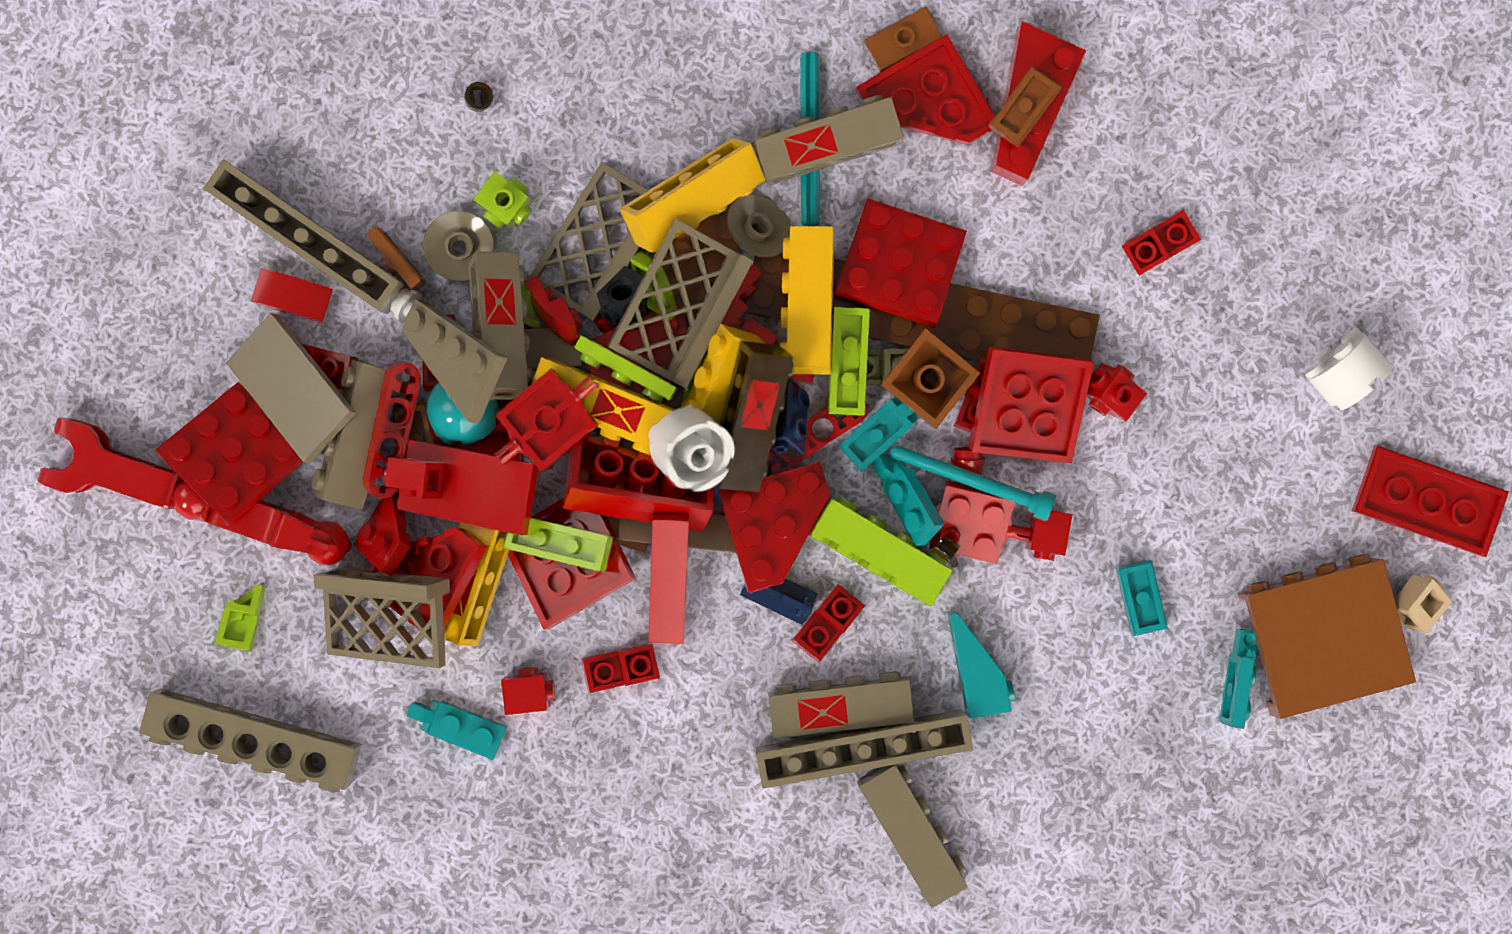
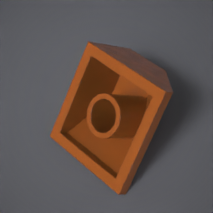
M924 328L880 385L934 429H937L980 372Z

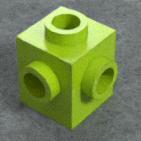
M495 171L473 199L486 210L483 217L499 229L503 224L511 230L516 224L521 226L532 212V209L529 207L532 200L526 195L529 189L514 177L507 181ZM510 199L507 205L502 206L504 200Z

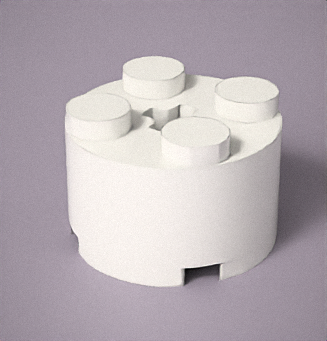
M1358 328L1348 332L1340 340L1342 344L1334 350L1330 346L1324 348L1313 358L1315 364L1305 372L1307 380L1334 411H1337L1338 407L1340 410H1344L1360 401L1374 390L1371 385L1376 377L1383 381L1393 369V365L1368 336Z
M689 405L674 410L662 418L649 431L650 453L654 463L678 487L692 489L693 491H704L718 484L729 471L726 467L730 457L734 458L735 452L733 440L721 425L697 407Z

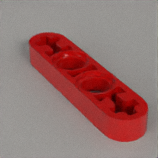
M404 361L391 363L385 371L363 474L364 489L369 494L380 499L391 497L398 488L386 487L385 485H381L379 488L377 485H374L375 478H381L382 473L384 477L386 469L385 466L377 465V461L388 464V458H405L421 383L419 369L415 365ZM405 372V374L409 375V381L402 382L401 384L400 381L396 380L397 373L402 374ZM392 391L407 394L406 399L391 396ZM400 403L403 407V416L399 421L391 422L388 419L387 410L392 404ZM388 437H392L396 442L395 452L388 457H384L380 452L381 442Z
M866 400L865 416L860 415L856 419L852 415L845 417L841 421L846 426L841 430L837 420L831 414H828V406L807 419L808 436L806 438L805 454H801L796 458L788 457L785 453L780 454L788 465L781 468L780 463L777 462L770 468L772 471L771 475L789 470L859 424L868 412ZM820 418L828 419L833 426L831 435L825 439L818 438L813 433V424ZM770 451L767 460L775 456Z

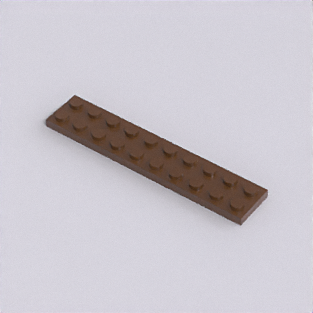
M783 252L769 258L754 256L753 264L762 274L753 282L757 286L756 289L745 299V304L748 306L745 313L781 320V308L788 307V294H782V273L789 272V259H783ZM834 259L833 307L870 309L868 339L910 347L923 329L926 328L961 358L979 361L980 357L987 359L989 346L1091 359L1100 317L1099 314L950 283L936 328H932L834 295L845 261Z

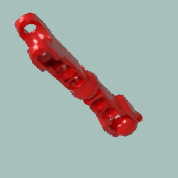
M58 417L54 432L70 441L74 449L73 460L68 467L62 470L43 467L40 469L37 478L38 483L64 493H80L88 491L97 485L156 506L175 509L178 514L186 519H201V521L266 543L274 548L307 553L308 557L319 565L329 566L338 563L350 551L352 546L345 529L339 524L332 521L317 522L300 512L259 500L240 518L228 526L172 469L114 450L110 445L108 436L100 427L72 418Z

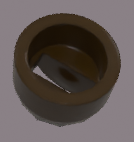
M474 82L467 87L464 101L472 111L483 112L491 106L493 92L487 84ZM475 90H480V101L482 106H476L474 97Z

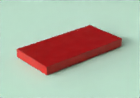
M408 440L405 458L444 463L441 498L420 499L399 495L397 509L517 535H528L538 467L535 463L511 459L506 465H503L499 461L501 458L497 459L495 455L424 441Z
M1374 445L1352 512L1475 555L1487 557L1509 491Z

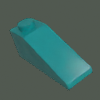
M955 611L947 612L966 715L969 719L1012 712L1010 702L1015 701L1012 681H1006L1004 674Z

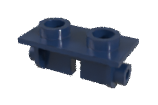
M789 379L784 393L785 405L783 411L778 416L777 421L780 422L776 424V440L772 447L774 452L779 454L786 453L788 448L794 447L801 454H805L806 438L808 436L807 415L810 406L809 395L792 379Z
M785 578L780 585L749 594L744 584L740 596L803 625L806 617L809 616L817 593Z

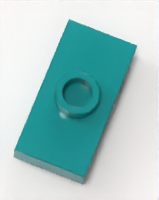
M1152 560L1116 567L1131 636L1135 637L1168 629Z

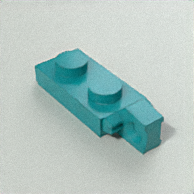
M895 397L886 402L839 444L838 447L862 472L878 458L879 454H883L914 426L913 423L919 418L909 407Z
M879 454L872 465L877 476L882 479L881 486L884 488L886 496L916 547L925 546L944 525V522L913 469L906 468L902 462L900 463L892 458L891 454Z
M1236 629L1233 652L1229 654L1219 717L1220 723L1240 729L1245 728V721L1249 719L1251 714L1249 694L1250 688L1256 680L1254 658H1256V653L1259 652L1254 631Z
M432 700L430 707L419 702H411L406 715L423 723L421 730L427 732L428 735L491 760L495 759L507 728L506 725L445 701Z

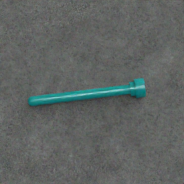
M894 446L890 451L892 458L1029 507L1028 511L1035 513L1033 517L1046 522L1057 496L1045 490L1042 493L1035 491L1032 494L901 446Z

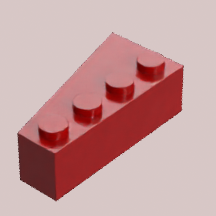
M1023 21L1020 23L1015 34L1003 105L1031 67H1034L1061 86V90L1019 148L997 134L991 166L992 173L1021 186L1028 181L1087 50Z
M587 435L571 448L568 458L563 509L652 523L653 514L689 515V529L704 531L713 513L715 486L704 491H693L692 489L678 487L657 467L651 455L643 452L636 454L618 446L619 442L609 438H605L603 441Z

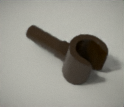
M944 534L940 543L932 551L947 561L951 567L955 568L958 566L956 553L960 545Z

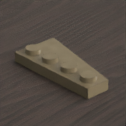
M415 298L406 316L402 332L465 419L470 423L479 424L507 361V357L428 302Z

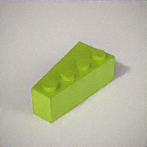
M839 496L837 501L829 498L809 535L932 607L953 571L945 566L947 561L935 554L931 549L927 555L917 550L912 539L902 532H899L896 537L885 531L888 524L872 514H869L868 518L865 519L855 513L858 506L841 496Z

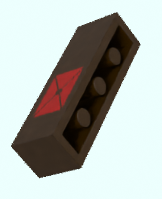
M740 340L720 425L730 434L733 440L735 452L734 458L730 457L726 467L729 471L716 484L720 489L759 492L761 482L767 475V459L770 447L774 445L776 440L775 428L778 416L784 409V393L787 381L792 377L794 370V357L780 345Z

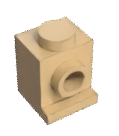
M1413 575L1394 598L1400 622L1405 628L1428 633L1450 606L1452 601L1443 591L1444 586L1441 582L1429 575L1425 577Z

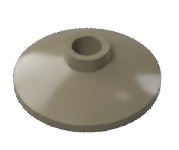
M749 194L734 200L727 211L726 222L729 233L743 250L764 258L774 257L783 252V238H790L791 223L786 213L780 210L774 201L761 195Z
M450 211L440 215L429 225L424 235L423 251L427 263L439 276L451 281L469 280L468 264L476 251L494 252V240L489 227L478 216L466 211ZM457 241H464L466 243V251L462 254L454 251V244Z

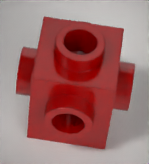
M1101 363L1092 372L1087 397L1091 399L1089 406L1101 415L1106 416L1109 414L1127 422L1147 393L1133 381L1135 375L1124 366L1118 364L1114 368Z

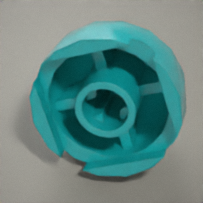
M440 383L434 386L429 395L427 416L435 435L445 443L452 444L450 441L452 440L462 441L463 445L472 444L484 439L497 425L495 415L500 411L497 399L489 400L480 423L476 424L470 423L465 419Z

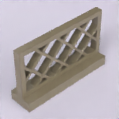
M601 162L529 278L535 276L540 278L547 266L559 264L563 282L548 285L540 280L543 288L550 287L556 299L563 297L567 306L572 309L575 308L577 312L597 324L602 315L596 293L624 266L631 269V257L639 252L645 255L648 252L635 244L627 225L628 234L624 241L610 245L607 227L622 223L626 224L623 217L605 221L602 204L620 199L623 207L627 204L626 197L642 195L648 189ZM606 173L616 180L619 193L600 197L598 184ZM623 184L631 190L624 191ZM594 192L595 199L589 200ZM597 205L600 222L582 227L579 217L582 209ZM574 222H575V224H576V229L570 230L571 227H572V225H573ZM602 229L605 246L587 250L583 233ZM578 235L581 252L563 256L560 244L564 238ZM617 250V252L613 256L612 251ZM555 252H557L558 258L552 259ZM607 252L609 264L605 271L592 274L588 257ZM583 258L586 276L568 280L565 263ZM599 279L598 282L596 283L595 287H594V282H593V280ZM588 282L590 294L583 306L572 300L570 286ZM564 288L565 295L557 291V289Z
M674 219L607 347L668 380L687 388L709 346L712 336L715 335L753 260L734 252L685 223ZM678 230L691 237L694 251L679 256L675 255L672 241ZM698 241L702 242L708 247L700 249ZM716 250L726 256L719 270L710 273L706 272L702 253ZM667 251H669L670 258L663 260ZM696 255L701 275L683 281L678 261ZM672 263L678 283L659 288L655 276L659 266ZM716 276L710 285L709 278ZM703 280L707 293L704 300L690 305L685 285ZM652 282L654 290L646 292ZM679 287L685 307L666 313L661 293ZM655 295L661 315L642 320L638 308L641 300ZM699 308L694 317L692 310ZM686 312L690 323L687 332L673 337L668 317ZM635 314L637 322L629 324ZM663 320L668 339L649 344L644 325ZM639 327L644 344L643 347L628 350L619 345L626 330ZM682 340L677 349L675 342ZM670 344L673 358L666 370L655 364L651 349ZM646 351L648 360L637 354Z
M335 568L313 575L314 589H323L328 655L432 668L446 666L442 595L450 593L449 578L394 573L391 577L382 572ZM336 594L341 595L349 605L344 613L337 607ZM366 597L377 608L371 617L361 606L362 601ZM393 600H396L405 611L399 620L388 608ZM422 603L430 604L431 619L428 623L417 611ZM353 612L364 624L358 632L348 621ZM381 615L392 627L386 636L375 623ZM409 618L420 630L414 639L404 628V624ZM341 628L351 639L346 647L339 646L338 631ZM368 631L379 643L374 650H371L362 639ZM396 634L407 646L403 653H399L390 642ZM425 637L432 645L433 657H428L419 646Z

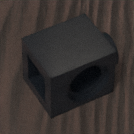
M626 266L596 293L601 306L600 313L611 325H619L643 279V276ZM647 297L643 298L638 306L641 318L651 310L648 308ZM635 314L629 324L637 322Z

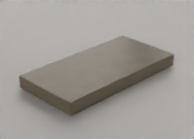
M270 313L226 362L303 462L311 463L356 414V411L276 314Z

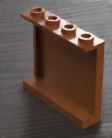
M1369 553L1349 557V564L1337 567L1335 562L1322 564L1314 567L1316 573L1303 576L1302 571L1288 573L1281 576L1282 582L1269 585L1268 580L1259 581L1247 585L1248 591L1238 593L1239 599L1246 600L1272 700H1268L1266 703L1270 715L1283 719L1416 683L1384 559L1370 558Z

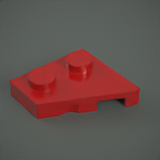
M395 492L391 497L380 500L367 523L359 529L357 538L353 543L380 572L391 577L411 547L409 534L406 533L407 523L405 514L397 509L398 492Z

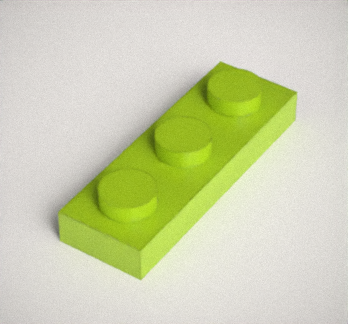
M833 307L828 414L865 416L870 309Z
M581 335L574 347L582 352L579 358L595 368H599L601 363L613 369L612 377L629 386L632 381L643 385L645 388L642 393L660 403L664 397L668 400H673L679 387Z
M530 517L528 535L507 533L504 548L605 572L613 537Z

